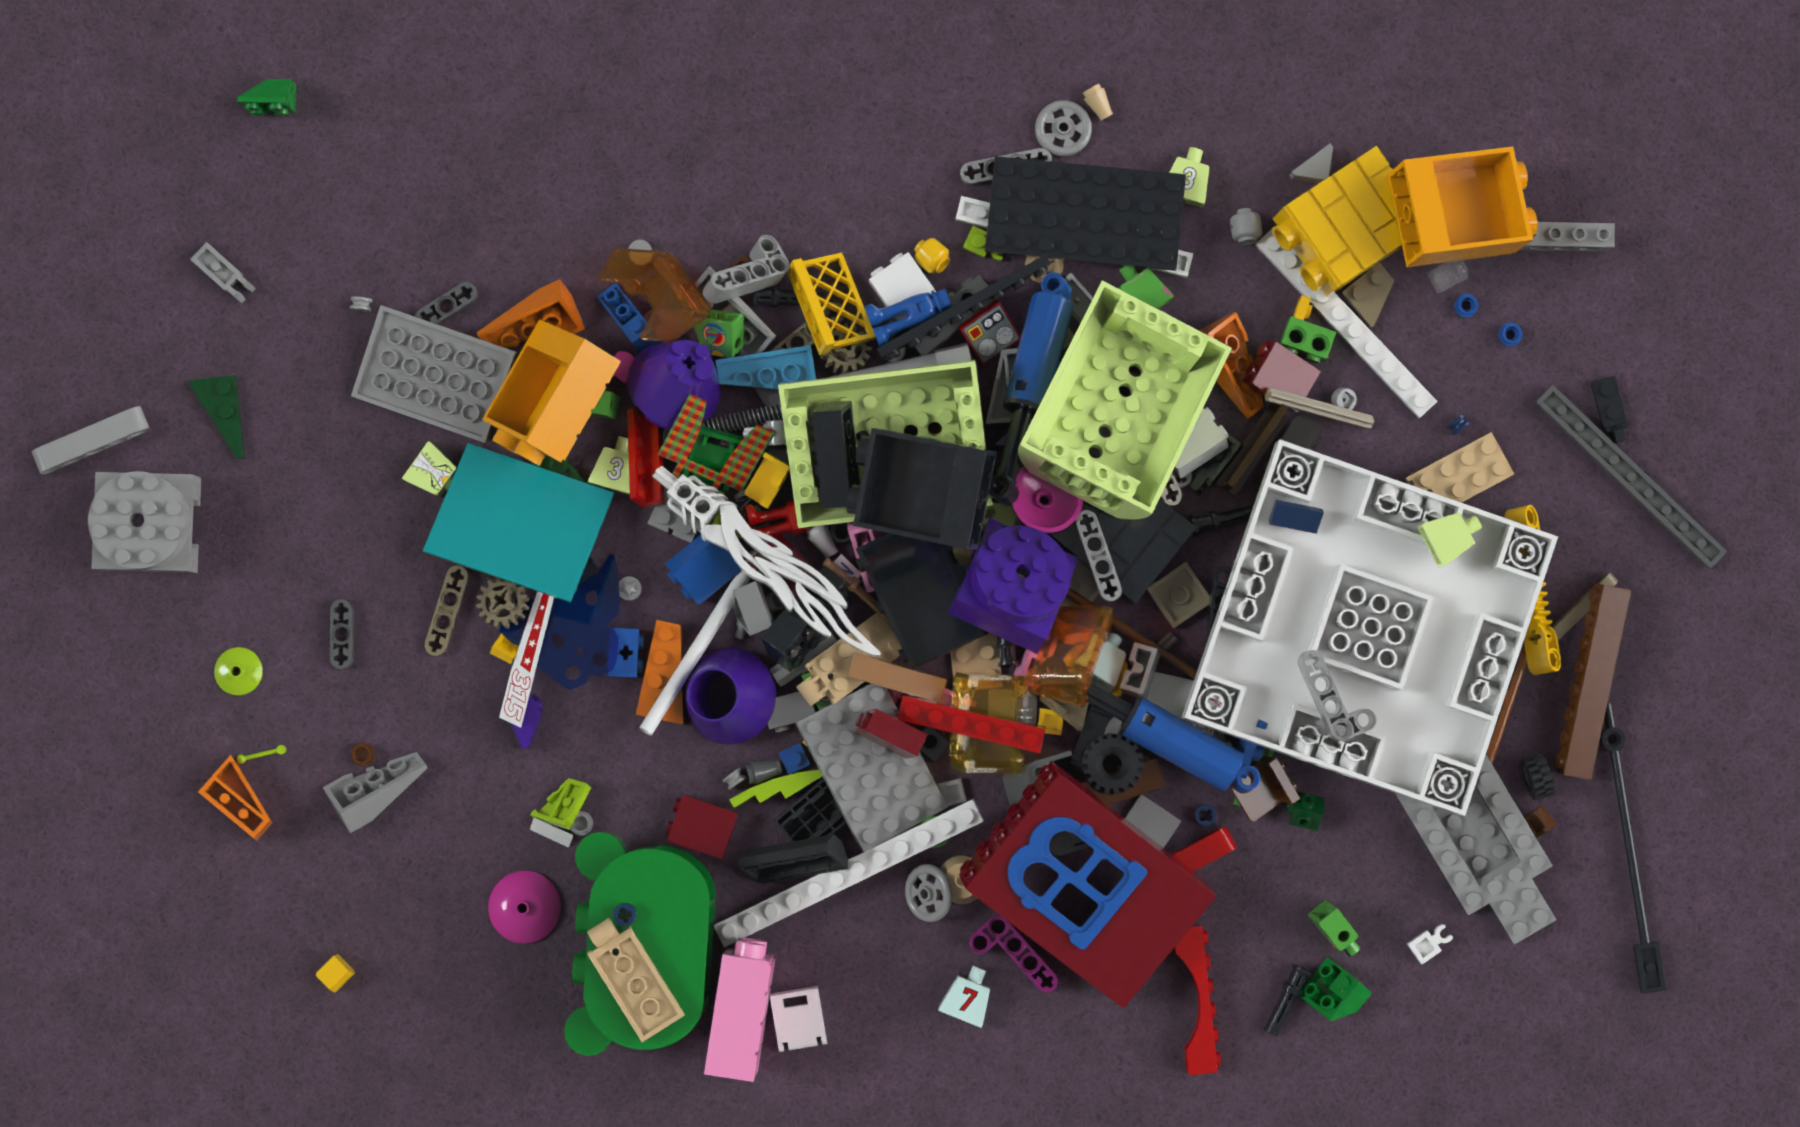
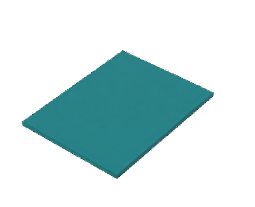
M467 443L423 552L571 603L613 499L614 492Z

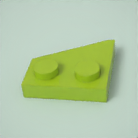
M568 778L556 792H553L546 798L548 803L539 811L534 809L530 815L548 824L570 830L591 787L587 783Z

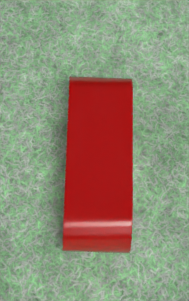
M1223 826L1172 853V855L1195 871L1235 850L1237 846L1227 827Z

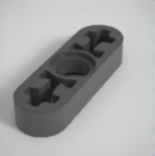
M462 282L419 309L415 317L423 319L422 315L424 313L428 316L433 314L434 311L431 308L435 306L436 311L442 317L438 319L434 315L430 318V322L440 325L473 304L478 298V290L472 283ZM463 288L472 289L473 291L470 293L471 298L463 297L459 299L462 304L458 306L457 301L452 295L455 294L458 298L463 294ZM444 300H450L453 303V309L448 313H444L440 309V304Z
M339 599L334 601L330 608V662L337 669H347L354 660V608L349 601ZM343 603L344 607L348 608V612H345L343 615V620H349V624L339 623L335 625V620L341 621V615L336 613V608H340ZM341 627L346 628L349 633L345 641H339L336 638V631ZM335 644H349L348 649L343 648V654L348 656V661H344L343 665H340V661H336V656H340L341 648L335 649Z

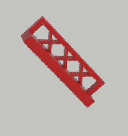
M634 408L628 409L630 499L642 508L665 504L664 486L652 477L657 468L664 467L663 456L658 455L663 445L662 427L645 418L646 415L640 414Z

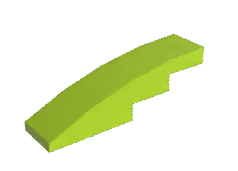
M812 770L778 777L754 786L729 800L735 808L753 796H756L759 803H762L779 791L782 792L786 799L822 777L820 770Z

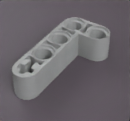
M762 235L750 251L752 262L714 273L703 289V295L706 300L712 303H719L779 284L789 270L790 264L776 239L770 235Z
M1309 650L1300 654L1298 657L1299 669L1328 735L1335 741H1345L1374 728L1377 719L1374 712L1370 709H1359L1349 714L1347 713L1321 653L1316 650ZM1308 656L1310 658L1314 657L1316 660L1313 663V667L1311 665L1307 666L1305 663L1308 660ZM1314 669H1315V671H1316V670H1321V672H1322V673L1314 674L1313 676H1310V674H1309V673H1311V672H1314ZM1319 677L1326 681V688L1323 691H1319L1315 687V681ZM1328 700H1332L1336 704V711L1333 714H1329L1325 710V704ZM1361 713L1366 714L1369 718V723L1365 727L1360 726L1358 723V716ZM1338 723H1342L1346 727V733L1343 737H1339L1335 733V727Z

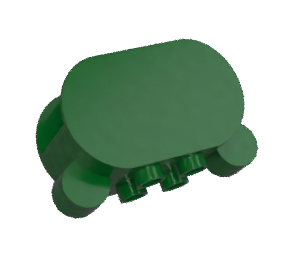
M606 831L592 833L582 839L577 846L575 854L576 865L581 874L595 881L591 889L590 900L583 901V904L578 903L575 922L576 933L587 934V948L574 954L572 982L584 984L585 1005L577 1008L567 1019L564 1027L565 1039L571 1049L585 1056L599 1054L612 1041L624 1047L639 1050L658 1049L671 1045L685 1037L694 1028L708 1005L715 913V886L713 879L706 867L698 859L683 850L660 845L646 846L628 852L622 839L614 833ZM622 903H629L635 907L636 919L628 926H631L685 1013V1016L644 1042H641L587 955V952L597 948L587 933L591 928L610 918L619 934L626 930L625 928L628 926L618 925L613 918L615 908ZM625 907L621 908L622 912L618 913V917L624 918L625 922L629 921L628 917H632L631 911H626ZM614 948L613 954L618 955L619 950Z

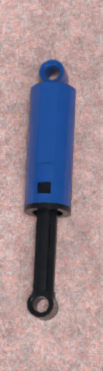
M1056 272L1049 273L1042 279L1041 289L1043 292L1034 293L1031 298L1003 403L1004 409L1012 413L1013 416L998 473L992 477L989 494L1003 506L1013 504L1019 496V490L1016 486V477L1021 462L1018 448L1058 369L1074 308L1072 301L1069 300L1072 288Z
M1059 658L1048 659L1040 668L1039 676L1045 685L1061 687L1122 721L1117 733L1213 787L1226 791L1232 784L1237 792L1244 794L1252 791L1259 785L1261 780L1259 771L1255 767L1242 765L1245 758L1244 753L1144 697L1138 695L1131 705L1070 671L1065 662ZM1048 667H1055L1059 672V676H1050L1047 670ZM1245 771L1249 772L1250 785H1245L1241 781V775Z

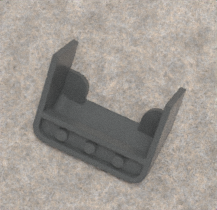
M1071 750L1007 769L1003 774V784L1010 806L1013 803L1017 804L1023 797L1022 792L1024 789L1037 780L1038 772L1044 765L1048 766L1051 761L1071 756ZM1065 831L1056 833L1049 842V850L1054 857L1091 847L1085 842L1073 844L1071 836Z

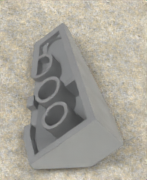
M415 752L390 760L387 766L381 769H375L374 766L366 768L367 773L356 777L352 773L344 775L324 786L323 789L348 831L352 833L376 818L427 769V766L419 754Z

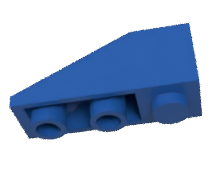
M614 283L597 296L639 352L649 345L661 342L617 283Z

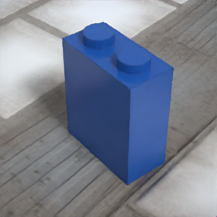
M701 535L665 563L670 570L667 574L675 585L680 583L683 586L681 592L689 601L694 599L698 605L703 603L741 571V568L736 564L728 550L711 542H705L702 540Z

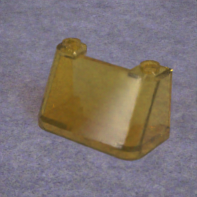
M957 672L953 680L952 706L981 714L1016 720L1017 699H1021L1027 692L1025 676ZM951 733L950 762L953 769L964 773H1021L1024 755L1020 753L1018 748Z

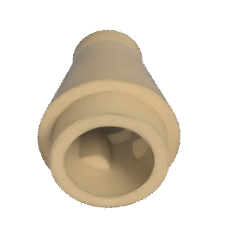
M1099 83L1083 92L1085 97L1083 100L1097 114L1101 121L1113 114L1105 89L1101 88Z

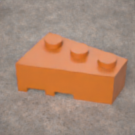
M231 755L198 791L199 794L256 841L273 823Z

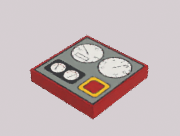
M999 300L991 303L958 326L982 365H985L1001 354V350L1008 349L1021 339L1020 334Z

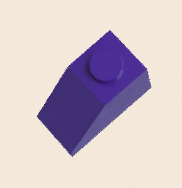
M532 693L529 695L521 728L512 724L522 749L530 748L542 718L541 710L544 709L539 696L534 697Z

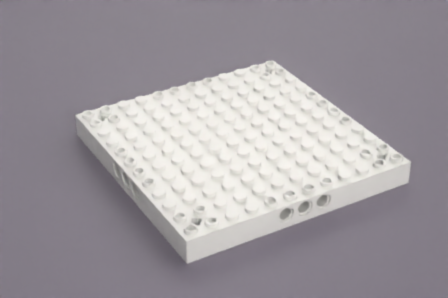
M1279 439L1274 445L1181 718L1444 811L1465 816L1558 536ZM1294 467V472L1298 473V475L1290 478V473L1287 472V469L1289 470ZM1275 500L1323 509L1324 514L1317 534L1270 525L1269 518ZM1455 513H1460L1464 521L1476 516L1481 523L1482 529L1471 534L1475 544L1449 564L1438 568L1417 526ZM1525 548L1524 552L1527 553L1528 556L1521 558L1522 554L1518 551L1520 549ZM1309 650L1320 652L1347 713L1349 714L1359 709H1370L1374 712L1377 719L1374 728L1345 741L1333 740L1328 735L1299 669L1298 657L1300 654ZM1309 656L1308 660L1305 661L1307 666L1311 665L1312 667L1313 663L1316 662L1314 657L1310 658ZM1314 669V672H1311V673H1309V674H1310V676H1313L1314 674H1318V673H1322V672H1321V670H1316V671H1315V669ZM1319 677L1316 679V689L1323 691L1326 688V681L1323 678ZM1213 696L1217 697L1216 702L1219 703V707H1214V710L1211 709V704L1208 703V699H1213ZM1328 700L1325 704V710L1329 714H1333L1336 711V704L1332 700ZM1364 713L1358 716L1360 726L1365 727L1369 723V718ZM1259 719L1268 723L1266 730L1256 727ZM1338 723L1335 727V733L1339 737H1343L1346 733V727L1342 723ZM1446 778H1448L1447 782L1451 784L1450 788H1445L1444 791V786L1441 785V781L1446 780Z

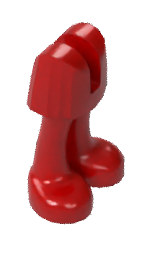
M794 500L786 501L784 507L769 511H756L754 506L750 504L743 507L744 519L749 527L767 521L786 518V521L775 525L753 528L769 536L787 532L796 535L811 528H798Z

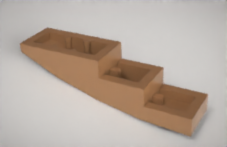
M857 652L854 653L848 672L849 677L940 702L947 682L945 678L917 669L912 670L908 666L898 665L879 658L876 659Z

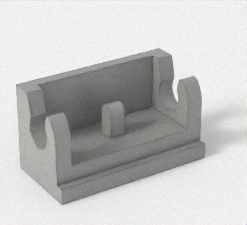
M1070 273L1066 276L1065 280L1072 288V294L1069 298L1074 305L1072 316L1081 324L1093 297L1074 275Z

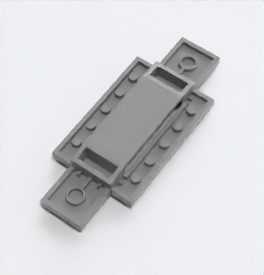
M1485 755L1465 816H1459L1396 794L1468 915L1490 904L1513 944L1520 942L1556 921L1549 906L1532 880L1533 877L1551 868L1552 864L1487 755ZM1446 778V780L1441 781V785L1444 786V791L1445 788H1450L1451 784L1447 782L1448 778Z

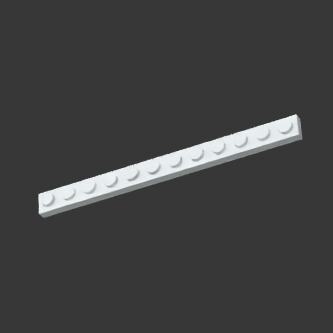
M974 799L849 859L848 869L818 874L715 924V930L723 946L726 947L738 941L739 937L745 938L983 822L984 819Z

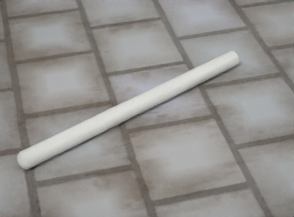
M752 550L749 554L753 557L757 551ZM742 570L733 578L639 727L646 734L652 736L732 609L733 590L745 586L749 582L751 577Z

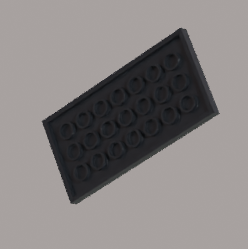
M995 156L985 253L1037 258L1046 254L1048 259L1176 271L1186 174Z

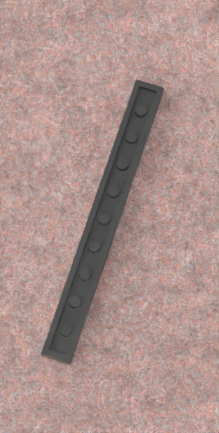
M1551 385L1536 400L1535 404L1707 569H1711L1725 555L1727 551L1554 385Z

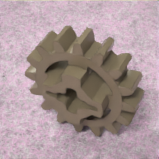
M854 325L852 331L859 335H864V331L856 332L857 326ZM835 328L832 331L835 341L843 340L846 336L845 333ZM870 341L832 349L828 354L821 355L820 359L827 360L825 367L833 366L834 373L839 369L842 370V374L846 373L847 370L851 372L856 371L857 368L862 370L865 363L869 361L872 347L868 346ZM860 351V356L855 359L856 354Z
M500 578L496 580V583L488 580L489 587H481L480 589L484 593L476 597L481 601L480 604L476 605V608L482 611L479 616L482 619H486L485 622L489 626L494 623L497 629L501 627V624L506 629H509L510 622L518 625L517 618H525L522 611L529 610V607L524 604V602L530 600L527 595H524L527 590L523 586L519 587L520 585L506 580L502 581ZM516 597H517V599H518V601H517V606H515V599H516ZM490 599L491 606L488 608V602ZM501 600L506 601L505 605L499 603Z

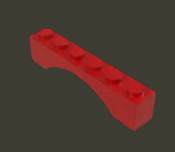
M909 694L902 696L897 718L901 721L1036 753L1041 751L1046 729L1045 726L981 714Z
M1193 925L1173 948L1174 952L1190 971L1198 995L1196 1026L1184 1048L1186 1072L1188 1075L1218 1073L1217 1066H1221L1220 1051L1215 1049V1042L1219 1041L1218 1029L1213 1027L1212 1017H1216L1215 1003L1210 1002V993H1213L1212 978H1208L1207 969L1211 968L1210 955L1205 954L1204 944H1208L1207 930H1203L1202 925Z

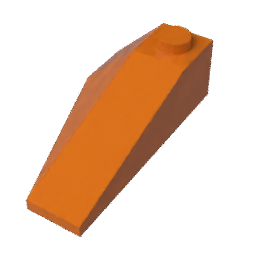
M561 279L533 292L479 330L477 336L481 340L501 347L512 348L518 347L520 342L528 340L539 319L572 334L584 330L585 326L571 293Z
M1234 312L1199 331L1232 348L1216 381L1245 417L1250 418L1262 409L1264 404L1262 395L1243 383L1247 368L1251 365L1250 363L1254 362L1252 355L1248 356L1245 343L1248 341L1247 333L1237 313Z

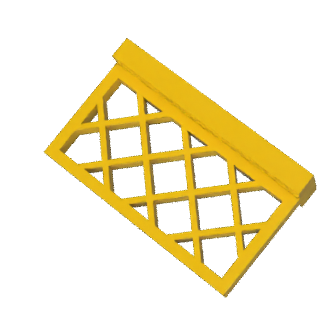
M843 253L802 261L801 258L792 260L787 274L819 355L828 354L832 349L874 340L876 337ZM838 261L841 268L840 273L838 274L827 268L828 263ZM814 267L820 270L821 273L818 279L809 275L806 268ZM823 273L836 279L833 287L820 281ZM838 281L848 286L849 292L847 295L835 289ZM817 286L830 292L826 300L817 296L815 292ZM832 294L844 300L841 308L828 302ZM847 302L856 306L858 311L856 316L843 310ZM825 307L838 313L834 321L825 317L823 312ZM840 315L853 321L849 329L837 323ZM855 323L864 327L867 334L859 335L853 332L852 329ZM834 328L846 334L843 340H834L832 335Z

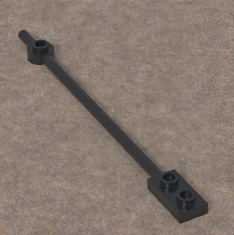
M1607 703L1604 717L1606 729L1601 732L1600 744L1605 750L1610 751L1641 944L1633 945L1639 989L1642 994L1665 991L1667 989L1659 942H1650L1619 751L1624 747L1626 737L1624 732L1615 726L1612 703ZM1610 735H1613L1615 737V742L1613 744H1610L1608 742V737Z

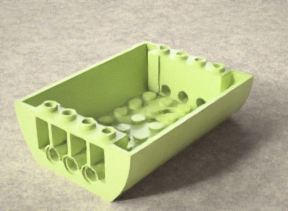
M1102 281L1019 445L1018 454L1021 462L1031 474L1116 518L1142 519L1150 516L1160 499L1232 348ZM1129 367H1137L1140 370V376H1132L1129 373ZM1119 387H1127L1131 395L1123 397L1119 393ZM1099 428H1108L1111 436L1109 438L1102 437L1099 434ZM1095 447L1099 449L1101 456L1099 458L1091 457L1089 448Z
M975 360L778 384L798 528L854 522L855 518L854 514L847 513L846 507L823 508L822 501H819L818 498L820 480L815 475V463L818 462L817 453H814L812 449V441L815 439L814 429L810 428V415L823 402L852 401L855 438L859 431H866L870 435L872 428L904 433L906 426L914 425L918 429L916 436L986 449ZM930 423H940L942 430L938 434H932L928 430ZM856 439V448H857L858 443H859V441H858L857 439ZM858 465L861 485L864 466ZM990 494L987 506L992 505V496Z

